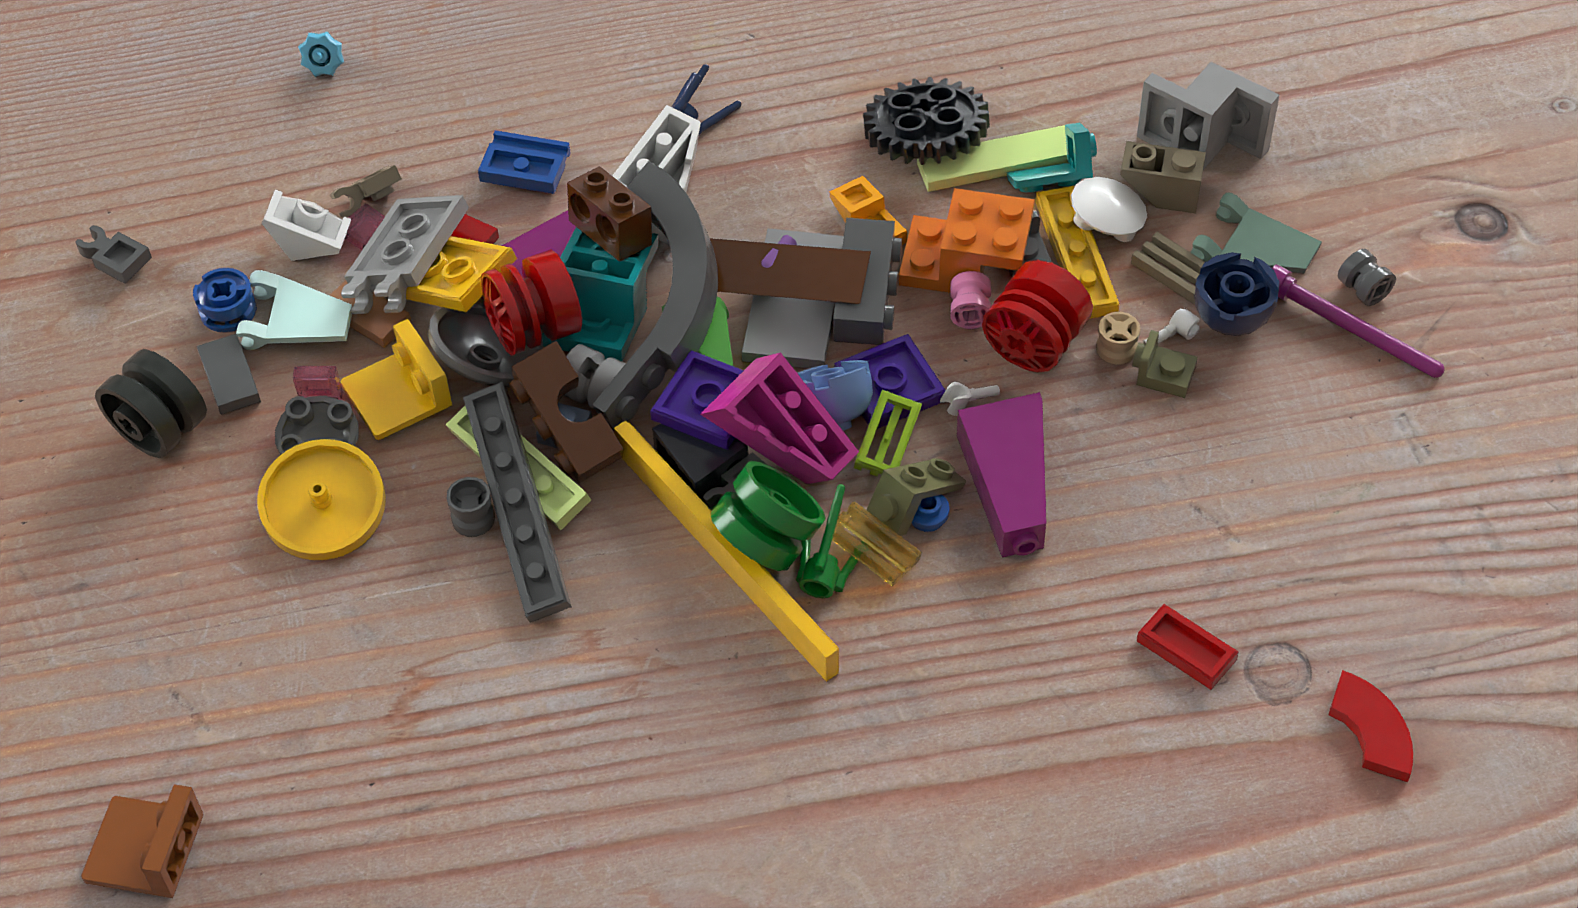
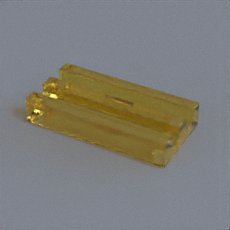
M855 501L849 505L846 512L842 511L838 516L832 540L892 587L919 562L922 554L920 550ZM844 528H847L849 531H851L865 543H861L858 539H856L854 536H852L850 533L844 530ZM878 554H881L883 557H885L887 560L893 563L897 568L895 569L892 565H890L888 562H886L884 559L878 556Z

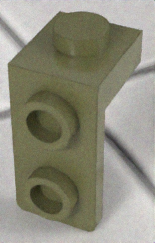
M939 458L885 469L865 513L894 537L906 535L922 499L961 490L966 480L955 472V468L949 462Z

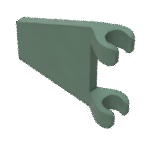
M1228 192L1220 199V206L1216 211V216L1219 220L1227 223H1239L1223 250L1210 237L1198 235L1192 244L1193 249L1190 253L1205 262L1216 255L1231 252L1241 253L1240 259L1254 262V257L1263 260L1271 268L1278 264L1293 273H1305L1319 250L1322 241L1249 208L1237 195Z

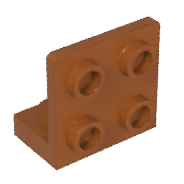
M174 784L168 800L162 803L121 796L112 797L81 874L84 883L173 898L204 815L192 787Z

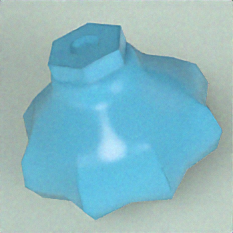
M329 32L321 34L308 33L306 40L298 46L301 53V65L308 68L315 77L323 74L333 76L337 67L344 63L341 52L342 43L335 40Z

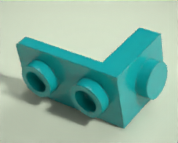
M1080 122L1066 124L1065 137L1068 163L1007 172L1008 181L1015 189H1019L1021 192H1036L1042 190L1043 185L1058 183L1059 186L1068 187L1075 186L1081 182V179L1092 178V157L1097 155L1094 134L1090 133Z

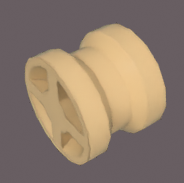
M1111 312L1105 315L1100 320L1098 326L1097 354L1104 361L1115 365L1130 362L1134 358L1140 335L1139 322L1135 317L1125 312Z

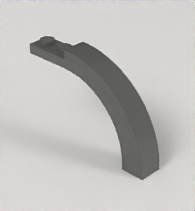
M651 161L645 164L627 188L651 206L652 223L663 232L670 243L673 262L672 283L668 300L655 327L592 404L598 414L602 413L612 430L622 422L629 421L635 416L639 405L652 389L657 388L661 384L668 369L676 372L690 350L698 353L712 322L718 290L717 263L708 232L683 188L666 171Z

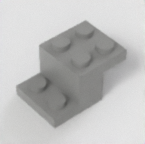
M1213 62L1207 65L1187 89L1151 73L1143 83L1137 137L1152 145L1206 152L1203 170L1227 142L1262 159L1270 148L1280 95Z

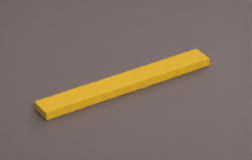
M624 421L614 427V434L624 448L622 459L826 682L839 674V647L761 564L750 559L735 548L719 532L712 522L710 515L712 511L630 422Z

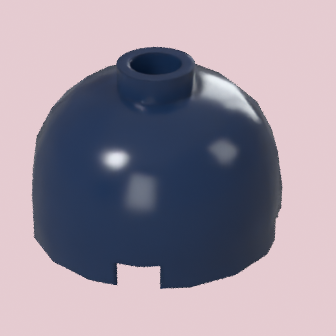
M1231 252L1216 255L1201 267L1195 283V306L1201 319L1212 330L1224 335L1241 336L1251 334L1268 322L1277 306L1280 282L1275 271L1259 258L1254 257V262L1247 259H1240L1241 253Z

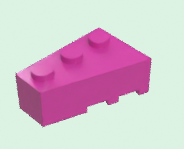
M781 352L755 359L700 414L805 484L833 480L859 452Z

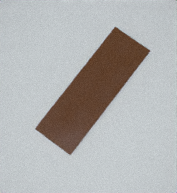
M710 238L717 263V292L860 304L871 251ZM772 248L779 250L773 265L768 268L763 267L762 260Z

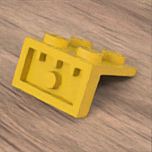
M408 319L393 325L397 343L392 345L394 355L341 379L343 390L376 440H381L452 406L445 372Z

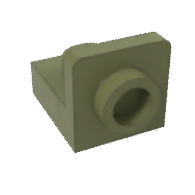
M1151 330L1146 344L1138 343L1133 358L1132 367L1139 368L1136 385L1185 398L1196 369L1198 357L1157 346L1159 332Z

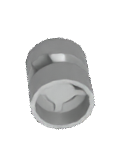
M583 344L576 345L566 357L579 376L578 387L569 391L564 396L579 403L588 401V405L594 409L592 404L626 363L613 357L605 360V356L601 352Z

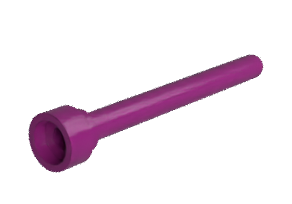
M1278 264L1273 266L1272 269L1275 271L1280 282L1278 299L1280 298L1283 301L1290 299L1433 378L1441 377L1444 374L1445 368L1441 362L1297 285V279L1291 277V271Z

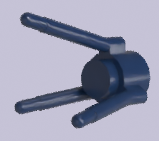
M703 64L698 73H691L674 101L672 108L697 120L699 117L698 112L688 102L708 72L709 65ZM737 100L701 122L699 136L703 131L740 108L742 103Z

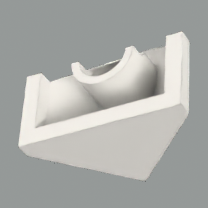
M274 191L262 225L291 261L339 254L351 219L343 217L342 220L314 202L282 196L283 192Z

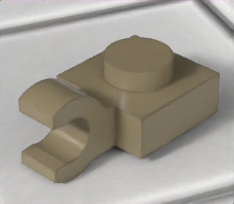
M395 165L386 166L352 183L348 187L335 189L331 192L330 197L331 199H336L342 195L347 196L350 200V206L339 214L342 218L351 217L359 211L364 197L371 195L373 201L394 192L392 184L402 180Z

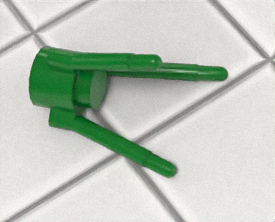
M839 484L836 488L819 552L814 553L813 557L810 558L811 540L801 541L803 549L800 555V568L796 581L804 593L815 598H830L834 591L843 592L848 576L870 544L868 539H863L841 571L838 567L837 558L828 554L845 492L843 484Z

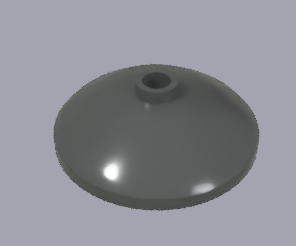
M475 303L467 312L444 307L440 308L432 316L427 331L429 343L443 363L456 373L472 381L490 386L503 382L506 387H510L509 382L514 380L512 366L544 348L543 339L541 338L540 346L530 349L526 345L525 351L511 356L500 343L489 322L485 304Z

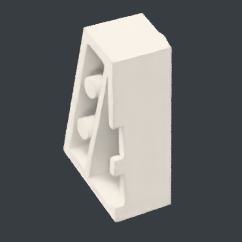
M666 105L612 176L627 187L645 164L651 161L666 171L687 192L697 151L701 122ZM652 223V233L658 234V240L670 246L667 237Z

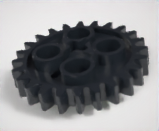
M928 77L926 82L921 84L914 78L912 79V85L909 86L898 82L897 90L884 88V96L874 95V103H867V112L863 113L865 139H869V146L871 148L878 147L879 155L890 152V160L892 161L903 156L905 164H909L914 158L919 159L921 165H924L929 158H933L939 164L942 161V156H948L950 159L955 160L957 151L969 154L970 145L980 146V138H986L987 129L990 128L988 102L983 101V94H974L973 86L962 89L961 81L948 85V78L942 79L939 83H934L932 77Z

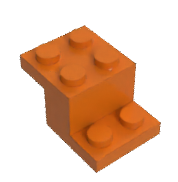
M954 188L947 220L913 215L899 272V285L950 293L951 280L959 273L976 271L984 274L985 266L1018 270L1024 261L1035 199Z

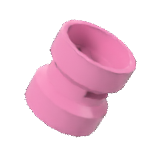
M976 271L959 273L951 280L950 296L953 301L951 302L950 318L959 327L966 329L982 327L983 315L991 307L989 301L991 297V281L986 275Z

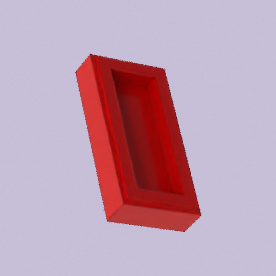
M1163 604L1137 635L1138 643L1210 690L1214 688L1237 661L1239 651L1166 604Z

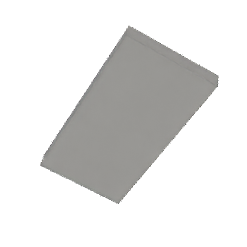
M768 228L765 243L778 244L783 235H789L800 246L842 249L844 236ZM754 295L742 348V361L753 362L757 358L781 352L792 367L814 368L825 365L835 302Z

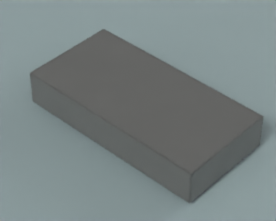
M237 334L197 346L221 415L261 402Z

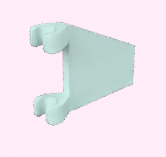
M256 270L251 273L249 281L251 287L255 286V298L260 300H266L273 296L275 298L268 326L250 320H244L238 324L236 334L238 337H243L241 344L244 349L255 350L265 344L347 341L352 318L351 304L280 275L263 270Z

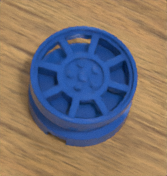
M219 268L202 276L203 281L199 285L195 284L193 297L201 321L207 328L216 332H232L237 330L238 324L241 321H251L254 318L257 305L250 281L243 272L233 268ZM240 319L237 323L230 324V320ZM216 321H225V325H217L214 323Z

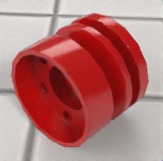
M552 249L523 259L521 267L522 276L511 263L502 266L501 272L492 269L481 274L482 294L489 322L500 343L511 356L525 351L526 345L530 349L540 346L542 338L541 329L551 341L581 331L582 315L575 287L565 264Z
M1041 260L1028 261L1016 271L1005 286L1004 292L995 299L993 305L983 315L982 328L986 339L993 349L1008 362L1028 371L1046 372L1058 364L1062 354L1070 347L1071 340L1081 332L1091 318L1093 304L1090 294L1081 281L1068 270L1051 262Z

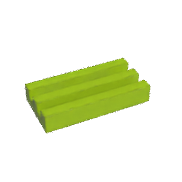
M882 390L853 468L860 471L862 468L870 470L869 474L878 477V474L882 475L885 469L899 467L922 404ZM887 403L895 406L876 457L873 460L868 458L867 454ZM902 409L910 410L891 465L884 464L883 460Z

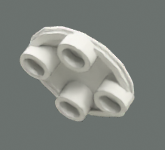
M1103 177L1086 178L1075 185L1071 194L1072 207L1076 212L1073 221L1083 230L1094 229L1103 234L1113 235L1119 241L1128 242L1134 238L1137 231L1143 228L1147 219L1146 206L1139 195L1127 185L1114 179Z

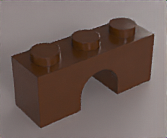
M557 341L512 366L514 380L509 382L510 387L522 405L526 402H529L537 415L531 418L536 430L544 441L548 438L552 439L559 451L554 454L555 460L567 476L573 473L578 483L623 458L624 448L602 413L584 422H573L565 418L559 411L558 403L566 393L578 387L579 376Z

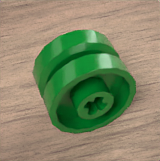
M749 461L733 482L736 492H726L710 513L712 522L735 548L750 559L767 568L787 571L803 549L801 541L812 539L826 519L825 514L817 501L801 485L786 474L767 464Z

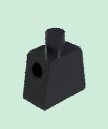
M663 424L652 428L656 452L702 501L707 491L715 487H722V474L749 455L748 446L737 438L733 440L728 450Z

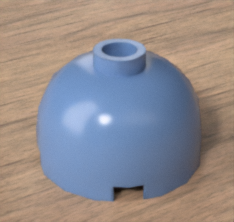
M842 361V367L828 368L826 364L797 373L842 430L851 428V420L861 416L870 405L873 389L868 361Z

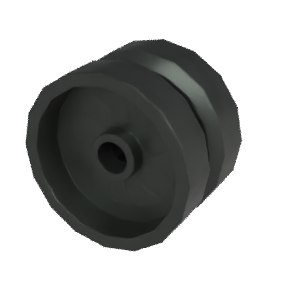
M147 349L137 351L123 364L122 375L116 374L109 377L95 393L99 409L115 430L134 447L156 458L165 457L180 442V432L192 431L206 417L207 413L205 401L191 380L168 359Z

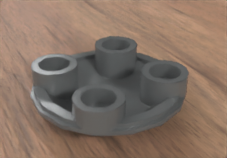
M325 395L307 398L296 396L290 399L285 406V412L281 415L275 428V445L280 455L296 445L319 439L338 440L356 446L359 439V423L350 404Z

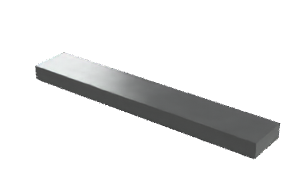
M501 382L463 397L525 616L531 623L571 608L568 592L508 390L504 383Z

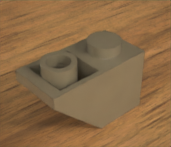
M1126 141L1120 175L1156 208L1196 214L1206 152Z

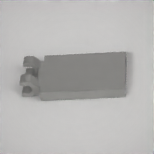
M463 195L396 200L344 276L348 284L343 287L341 296L343 298H355V304L350 310L352 314H366L371 310L373 292L376 297L388 296V303L383 309L385 313H399L404 309L407 287L419 285L468 210L469 206Z

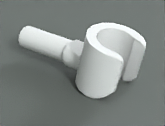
M1186 309L1177 310L1172 316L1169 325L1159 331L1158 344L1169 337L1171 338L1176 333L1187 340L1192 339L1199 331L1200 327L1196 323L1199 322L1200 318Z
M952 382L947 387L940 402L951 403L947 412L958 416V410L964 409L969 401L997 396L1000 394V389L998 385L969 389L959 382Z

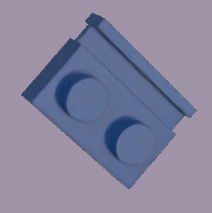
M495 130L493 142L489 143L478 169L479 181L555 194L566 166V158L571 154L569 142Z

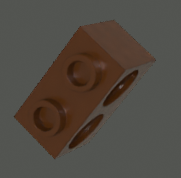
M598 166L567 182L569 221L619 262L652 245L651 206L602 167Z

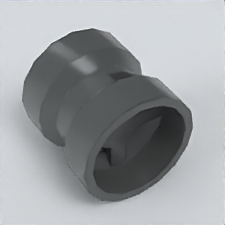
M1360 249L1350 255L1341 265L1337 275L1338 279L1346 287L1356 290L1357 297L1367 306L1375 305L1383 300L1396 283V276L1388 268L1380 267L1377 264V258L1367 249Z
M464 477L451 484L447 490L446 498L454 529L459 534L467 537H477L485 534L491 529L495 521V513L491 504V494L488 485L482 479L476 477Z

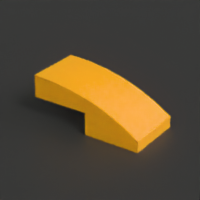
M864 176L829 191L830 198L845 223L846 218L895 221V238H902V245L907 243V230L885 209L884 196Z

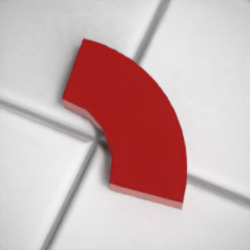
M1342 670L1328 715L1343 722L1357 736L1363 751L1362 768L1408 782L1413 766V744L1409 729L1401 713L1392 701L1374 685L1352 673Z

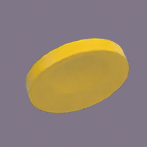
M331 439L304 442L281 454L265 472L257 495L258 513L272 541L285 552L307 560L334 559L358 549L378 528L386 504L385 488L381 475L370 457L349 443Z

